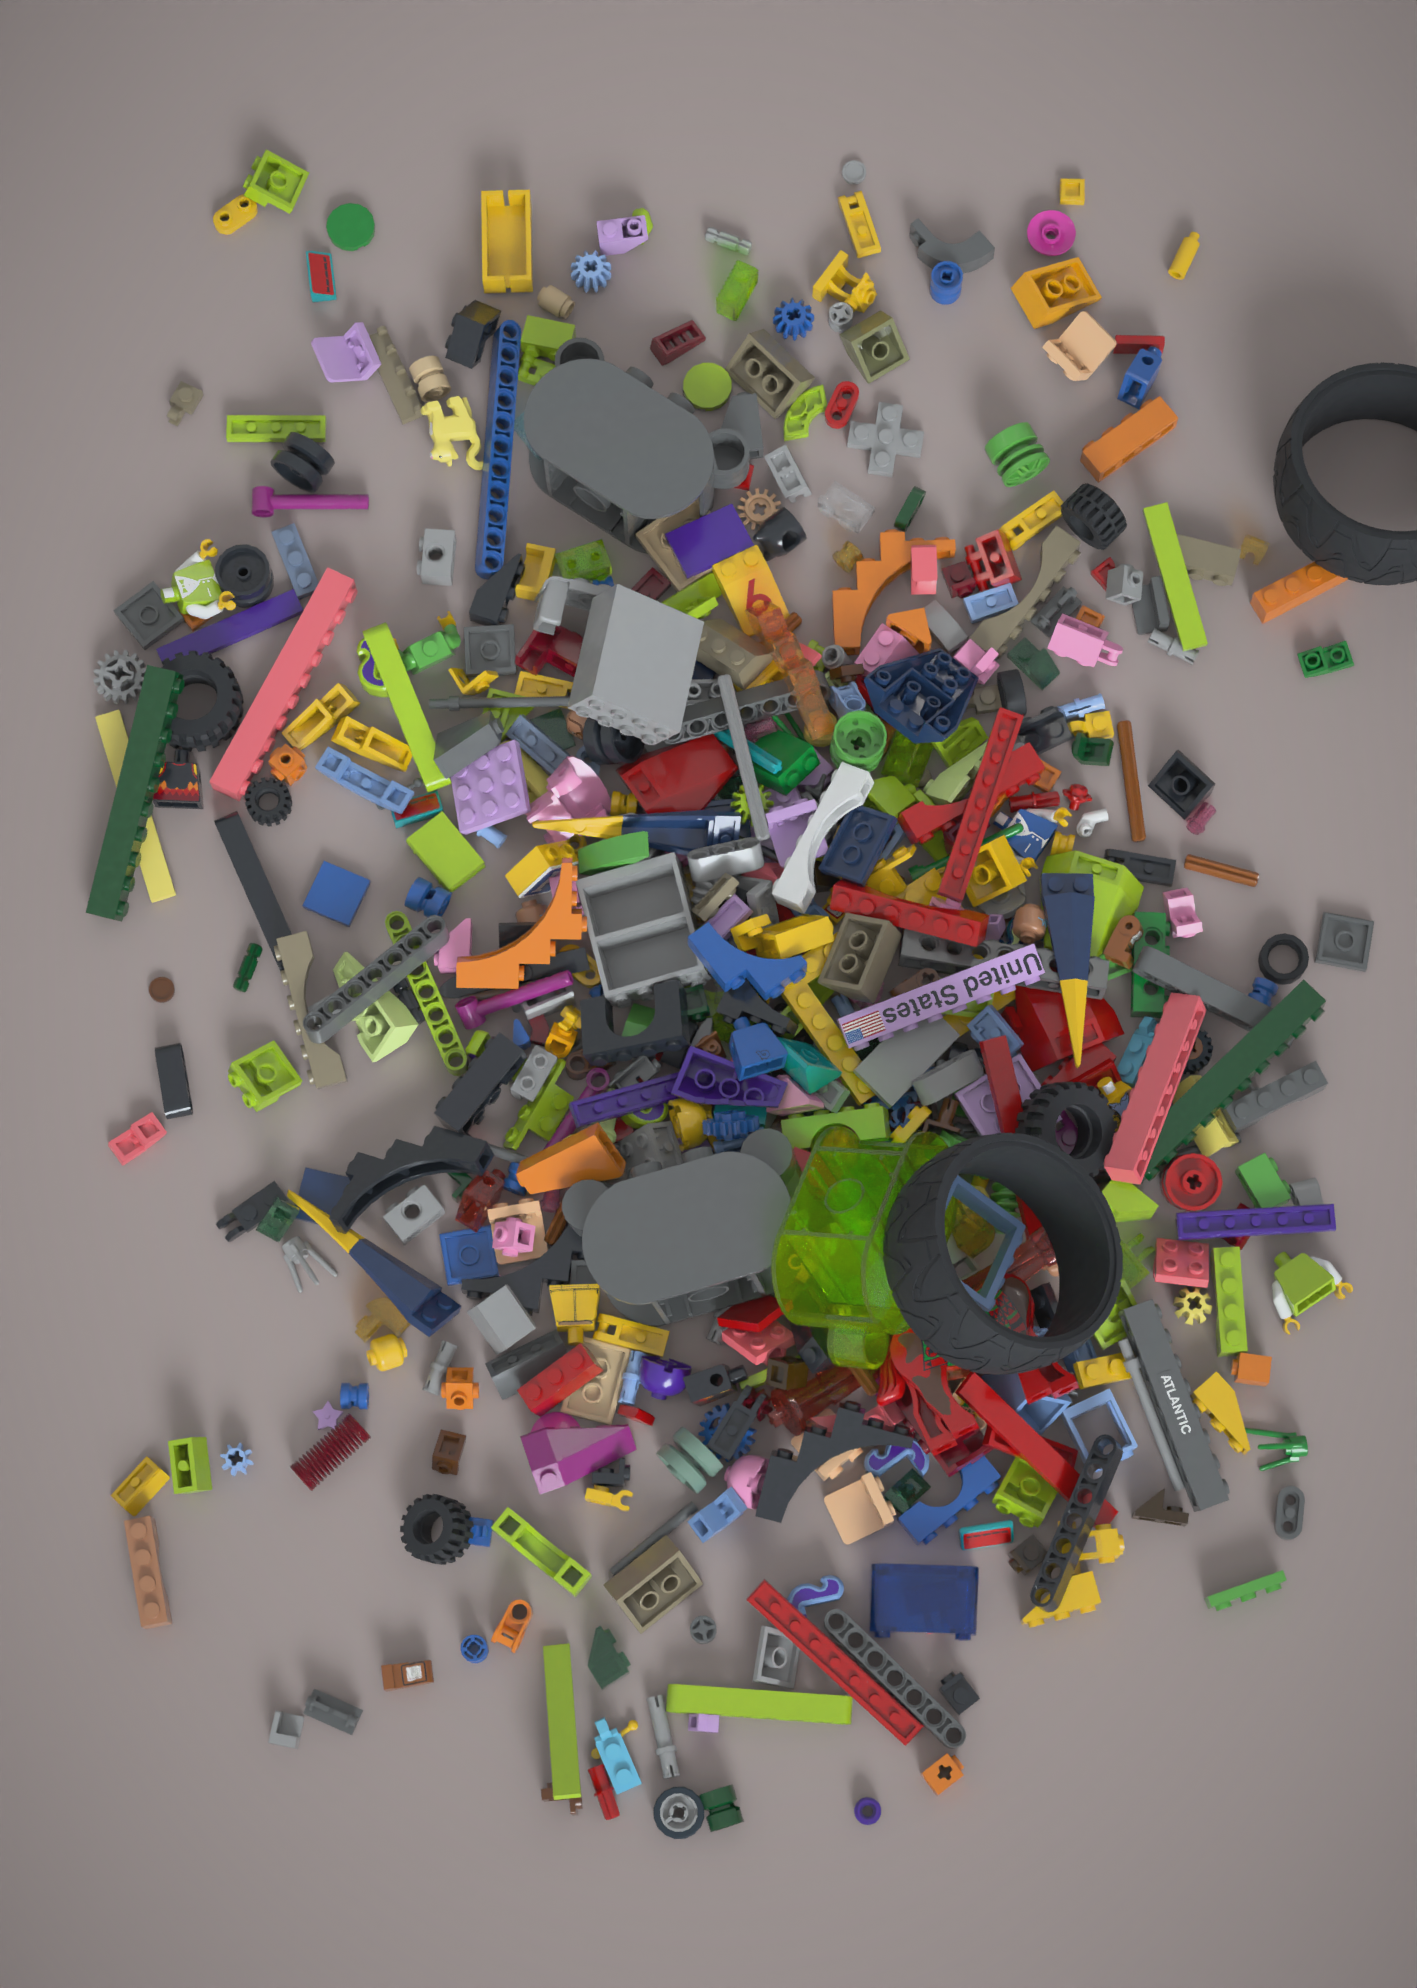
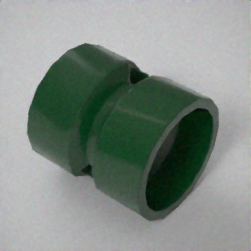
M733 1784L699 1795L704 1810L709 1811L706 1819L710 1832L744 1822L740 1807L734 1805L737 1797Z

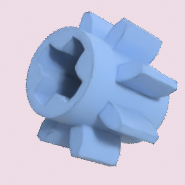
M239 1443L237 1448L227 1445L229 1450L227 1454H220L226 1460L222 1468L227 1470L231 1467V1475L234 1477L237 1471H241L246 1475L247 1471L245 1468L248 1465H254L248 1459L252 1451L249 1449L243 1452L242 1443ZM239 1453L243 1461L237 1462L235 1466L231 1459L232 1457H237Z

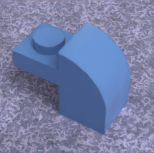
M730 1487L715 1501L697 1512L688 1523L702 1543H704L738 1519L747 1507L735 1490Z

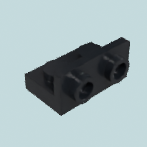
M1054 706L1042 709L1040 715L1034 718H1024L1018 732L1020 742L1023 744L1030 742L1037 755L1075 738L1064 710Z

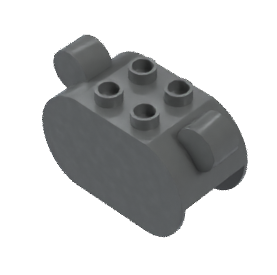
M587 338L567 340L559 347L555 355V368L538 381L531 391L525 406L524 429L530 444L529 465L532 477L537 486L549 497L633 550L648 554L637 540L635 534L656 519L669 517L681 512L698 497L700 518L707 515L709 510L712 513L714 488L731 489L740 485L746 479L749 472V445L745 437L729 428L717 429L708 433L702 422L693 415L695 408L686 398L673 392L666 398L652 389L653 381L640 369L631 366L624 372L615 365L606 362L601 348L594 341Z
M769 1128L759 1129L745 1139L740 1152L713 1154L711 1147L695 1148L682 1154L683 1164L665 1169L662 1168L661 1162H646L630 1170L632 1178L620 1181L610 1188L595 1180H581L573 1184L566 1191L562 1200L564 1217L571 1228L582 1237L583 1254L591 1275L622 1315L633 1322L648 1326L668 1325L772 1295L780 1291L792 1280L798 1269H789L785 1261L790 1254H797L802 1259L804 1232L799 1236L797 1233L791 1236L793 1211L797 1210L785 1184L794 1176L797 1163L796 1155L789 1140L781 1132ZM796 1257L789 1258L788 1264L795 1267L798 1265L799 1261Z

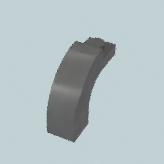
M919 218L910 225V239L915 246L919 247L918 259L932 269L940 262L951 261L956 263L964 274L981 268L994 258L995 247L980 230L966 241L949 244L938 240Z

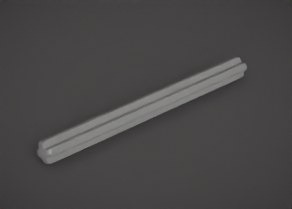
M729 674L721 675L718 677V685L756 839L758 841L767 840L770 838V833L732 679Z

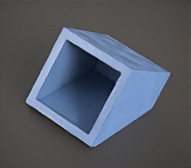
M1018 1373L984 1374L981 1377L1039 1435H1042L1072 1402L1067 1394L1056 1399L1050 1394L1028 1405Z

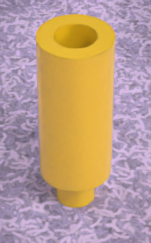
M1191 232L1189 237L1183 238L1168 270L1169 275L1179 280L1185 278L1200 246L1198 242L1200 235L1198 233Z

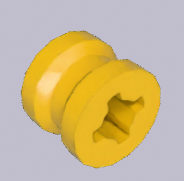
M1055 831L1050 855L1072 851L1075 835L1070 834L1066 836L1062 835L1059 831Z

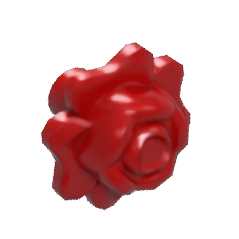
M1071 784L1069 789L1062 790L1063 795L1067 796L1068 800H1070L1069 808L1072 810H1078L1080 804L1085 801H1092L1087 787L1083 785Z

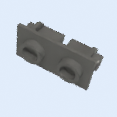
M1063 586L1030 622L1050 637L1062 613L1070 616L1082 603L1076 597L1077 591L1073 587L1066 589Z
M656 1055L634 1057L633 1063L627 1069L617 1072L613 1077L614 1080L608 1085L614 1089H619L639 1083L637 1080L639 1077L643 1081L651 1080L660 1072L659 1068L662 1065L656 1059Z
M314 1689L312 1695H309L303 1714L352 1735L363 1710Z

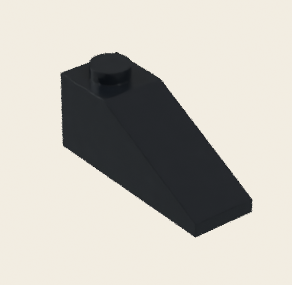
M803 1290L799 1291L790 1301L791 1308L787 1311L798 1354L812 1374L832 1369L844 1357L847 1351Z

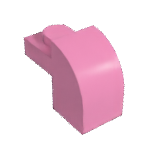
M971 639L966 641L952 657L979 678L978 684H985L1000 666L994 660L998 656V652L992 647L985 652Z
M1187 887L1162 892L1167 921H1170V932L1173 938H1188L1196 935L1198 932H1203L1202 922L1195 913L1193 894Z

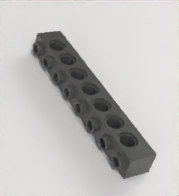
M904 929L901 938L898 966L919 970L931 968L937 973L953 975L1025 946L1022 944H1004L990 939L984 940L977 947ZM922 946H928L932 951H926ZM1047 948L1036 949L1045 971L1044 974L1039 975L1041 980L1027 986L1024 981L1015 985L1062 993L1058 972L1050 969V967L1057 968L1054 953ZM953 950L957 952L958 955H951L948 953V951ZM973 955H980L983 959H976ZM1096 956L1090 957L1086 997L1102 1000L1107 989L1110 961L1102 960V958Z

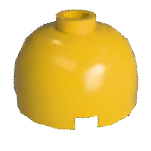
M683 1098L669 1101L668 1105L674 1108L669 1110L670 1121L672 1122L676 1138H681L683 1143L679 1145L680 1150L685 1151L701 1145L708 1137L706 1134H703L702 1122L707 1120V1118H712L711 1111L705 1110L702 1104H696Z

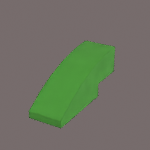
M642 831L616 836L579 849V874L592 876L634 864L649 857L648 832Z

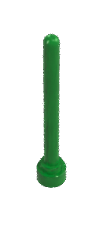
M1016 823L984 838L981 846L1005 835L1006 839L1021 833L1024 827L1021 823ZM949 855L926 866H918L916 864L908 868L912 880L915 881L933 868L938 870L945 867Z

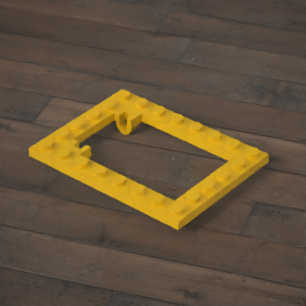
M935 868L907 885L906 890L894 896L925 905L930 904L932 896L943 900L947 899L937 895L942 878ZM835 933V934L833 935L834 941H835V938H836V936H837V933ZM833 941L811 949L802 955L807 962L805 977L795 984L791 982L784 987L785 991L781 996L821 1053L842 1072L839 1079L850 1091L858 1106L876 1095L852 1072L862 1061L852 1047H847L843 1034L808 986V983L820 976L834 943ZM973 955L976 959H983L980 955ZM1000 990L994 992L992 1002L994 1008L999 1011L1015 1000V990L1001 995ZM949 1014L943 1016V1019L960 1035L959 1037L970 1030L967 1025L974 1019L973 1017Z

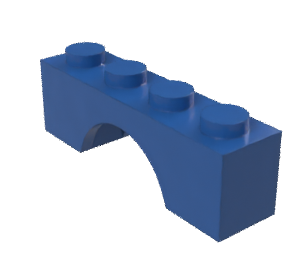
M985 1456L959 1470L962 1482L961 1491L953 1502L942 1507H932L919 1501L898 1518L897 1521L917 1546L921 1542L927 1545L938 1535L935 1531L942 1525L946 1529L959 1519L956 1514L962 1509L968 1512L977 1505L979 1501L976 1498L983 1492L989 1495L1000 1486L997 1481L1000 1480L1001 1475Z

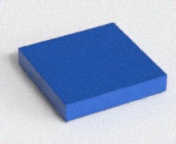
M324 861L302 906L309 911L350 927L371 881Z
M491 1225L439 1234L448 1286L462 1284V1279L500 1277L495 1249L492 1248L493 1236Z

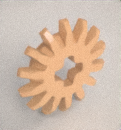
M759 488L755 489L756 495L752 496L750 491L746 492L748 495L747 500L743 497L740 498L744 506L738 505L737 509L744 511V513L738 515L740 518H747L743 525L752 522L751 530H754L757 524L761 525L765 519L779 510L776 507L781 502L773 501L777 496L774 493L768 497L767 489L764 490L763 494H759ZM758 504L760 507H766L764 515L761 516L759 513H753L755 505Z

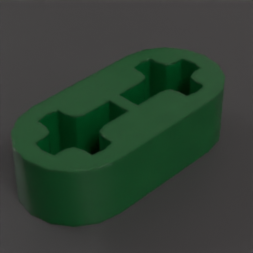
M916 486L913 487L895 520V528L904 532L907 531L924 500L925 490Z

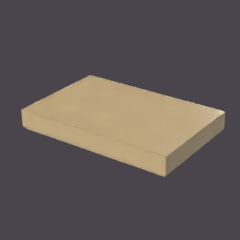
M584 1337L583 1345L590 1349L603 1371L564 1399L560 1412L593 1422L612 1425L624 1379H622V1375L626 1372L632 1349Z

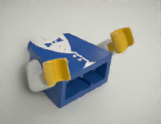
M1065 807L1057 810L1020 809L1013 819L1000 812L993 824L1001 830L1016 823L1023 825L1024 830L1008 838L1007 841L1024 875L1030 877V869H1038L1035 862L1053 838L1055 831H1057L1058 825L1056 823L1059 822L1061 826L1067 827L1068 822L1063 818L1065 816L1072 817V814Z

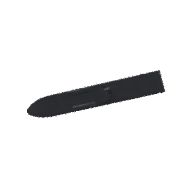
M585 947L555 953V957L550 956V964H519V966H524V981H519V984L550 977L569 970L571 974L590 970ZM455 976L443 983L439 988V993L447 998H459L498 988H456Z

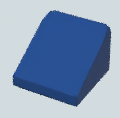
M515 1019L513 1043L525 1050L531 1047V1041L520 1020Z

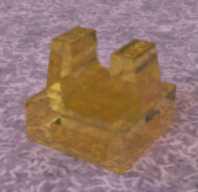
M1247 534L1241 545L1240 558L1244 559L1248 552H1253L1255 554L1253 564L1258 565L1266 554L1270 543Z

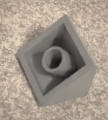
M567 986L520 1004L529 1024V1020L542 1014L547 1017L563 1010L565 1006L576 1005V1001L571 987Z
M508 1284L467 1311L496 1355L508 1349L537 1328Z
M761 1626L753 1682L794 1689L800 1649L779 1629Z

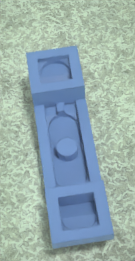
M327 747L315 766L316 770L346 789L399 814L403 813L414 795V791L393 780L390 782L352 762L349 757L330 747Z

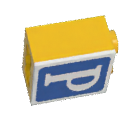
M566 840L538 845L517 863L505 877L519 898L548 893L551 891L549 878L555 877L557 873L561 872L562 858H573L572 865L576 866L579 865V860L573 847Z

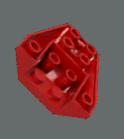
M712 733L642 754L634 763H626L615 771L628 790L633 793L645 812L650 814L704 810L738 770V767Z
M1050 967L1052 971L1057 972V968ZM1015 985L1016 1013L1023 1025L1022 1030L1018 1034L1024 1043L1020 1048V1052L1030 1070L1035 1072L1054 1064L1058 1060L1073 1055L1062 993ZM1086 997L1082 1051L1124 1035L1115 1010L1104 998L1101 1000Z

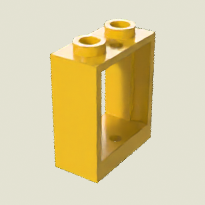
M802 914L762 928L763 933L755 936L759 944L755 950L757 957L786 959L833 942V924L828 916Z

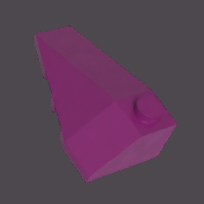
M628 1424L598 1425L595 1428L571 1426L569 1429L545 1427L520 1436L539 1494L566 1486L637 1450Z

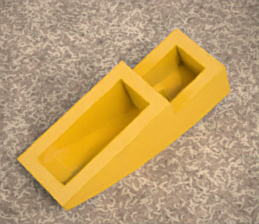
M337 683L321 700L316 699L282 732V735L293 747L295 746L301 751L336 726L340 719L349 715L360 702L346 685Z
M348 716L340 719L331 739L332 742L352 752L402 772H406L412 758L407 744L373 726L367 727Z

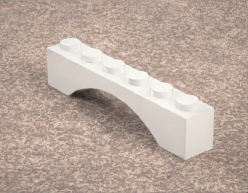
M842 762L840 767L833 772L827 791H824L820 797L818 809L810 815L804 834L800 835L797 839L795 851L792 856L787 858L781 877L776 879L773 884L772 895L778 904L805 914L816 893L814 864L820 844L830 828L840 818L851 810L863 805L874 785V781L868 771Z

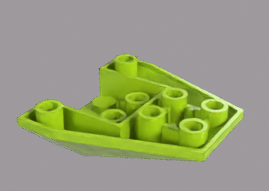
M1076 850L1047 856L1041 874H1093L1095 901L1090 957H1100L1120 919L1127 915L1133 916L1135 911H1137L1144 886L1124 865ZM1039 879V881H1040V895H1041V880ZM1046 927L1044 948L1053 951L1048 927Z

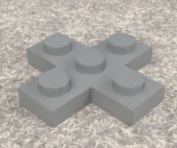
M879 402L876 424L851 421L847 448L871 451L868 474L892 477L896 455L920 458L924 431L900 428L903 405Z

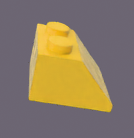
M1005 835L980 847L966 889L973 907L1027 881Z

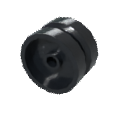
M290 432L282 443L284 450L276 452L270 461L271 466L292 485L306 492L315 493L323 482L321 475H327L334 466L335 461L315 441L302 434Z
M242 544L226 549L219 556L215 566V577L222 592L229 591L234 595V598L230 600L236 606L241 608L253 607L264 602L270 596L274 587V576L266 555L261 550L248 544Z
M590 717L584 723L583 744L592 762L598 765L634 763L640 758L645 745L642 739L624 735L614 727L602 726L597 720Z

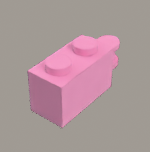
M1063 613L1057 622L1047 648L1058 656H1067L1076 660L1080 665L1092 667L1096 665L1097 661L1110 666H1117L1119 662L1117 657L1123 652L1122 646L1106 640L1109 632ZM1102 649L1109 651V653L1102 652Z

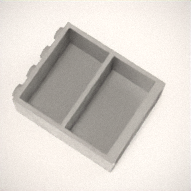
M616 584L593 597L568 709L576 711V714L581 717L595 719L602 726L614 727L624 735L640 738L643 743L648 745H655L680 733L704 622L620 584Z
M674 852L576 881L584 916H587V928L604 995L614 1007L625 1008L633 1004L632 1001L642 999V1001L653 1000L654 985L679 980L683 987L689 985L693 987L701 984L705 985L707 980L712 979L708 975L709 971L688 946V936L698 930L699 927L696 916L691 911L693 904L690 900L691 896L684 869Z

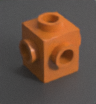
M285 743L281 748L278 747L271 753L270 760L268 761L272 769L270 773L277 780L285 781L291 786L306 772L305 755L297 747L291 748Z
M447 1367L446 1382L441 1384V1397L446 1398L447 1409H473L474 1398H479V1382H474V1367Z

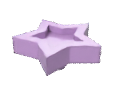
M327 1401L323 1409L312 1411L319 1419L318 1430L325 1427L335 1429L334 1425L337 1426L338 1418L344 1413L343 1411L333 1409L329 1401Z

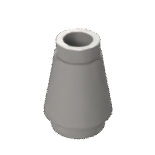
M839 645L828 646L822 652L823 664L829 669L853 665L852 660Z

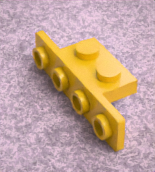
M914 844L908 848L905 846L898 848L892 853L893 856L887 860L884 858L879 859L866 882L867 886L891 896H896L906 890L907 885L894 867L913 856L916 851ZM833 887L830 889L831 893L826 900L828 904L831 903Z

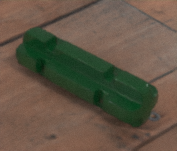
M250 943L246 950L247 955L244 956L237 973L239 977H236L233 984L234 989L237 991L246 992L250 984L248 980L252 979L258 963L257 958H260L263 950L262 946L256 943Z

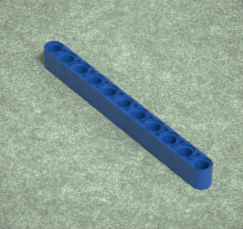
M506 320L499 326L493 335L475 558V571L482 579H490L503 567L521 343V328L513 320ZM503 332H507L511 338L505 336ZM501 354L506 355L509 361L505 360ZM500 377L506 379L507 383L502 382ZM498 400H502L506 406H502ZM496 422L500 423L504 429H500ZM494 445L499 446L502 452H498ZM492 468L497 469L500 475H496ZM491 491L495 492L498 495L499 499L494 498L491 494ZM489 515H493L497 522L492 521ZM487 538L492 539L495 545H491ZM485 561L490 562L493 566V569L489 568L485 564Z

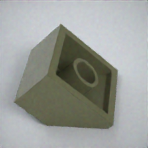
M881 310L839 334L848 356L868 384L910 360L893 318Z

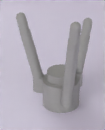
M299 1236L288 1240L282 1246L285 1252L283 1258L288 1264L299 1293L303 1289L294 1263H301L314 1284H319V1280L305 1260L308 1257L307 1252L334 1277L338 1276V1273L311 1248L307 1241L303 1242Z

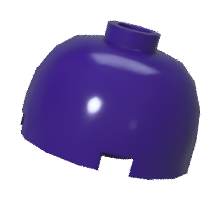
M642 1355L638 1376L642 1386L652 1392L651 1397L666 1400L667 1396H676L682 1393L686 1388L683 1377L691 1375L692 1368L690 1365L669 1358V1361L654 1355Z

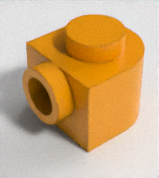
M554 1022L545 1042V1050L557 1056V1058H564L569 1054L578 1032L573 1027L566 1032L558 1026L559 1023Z

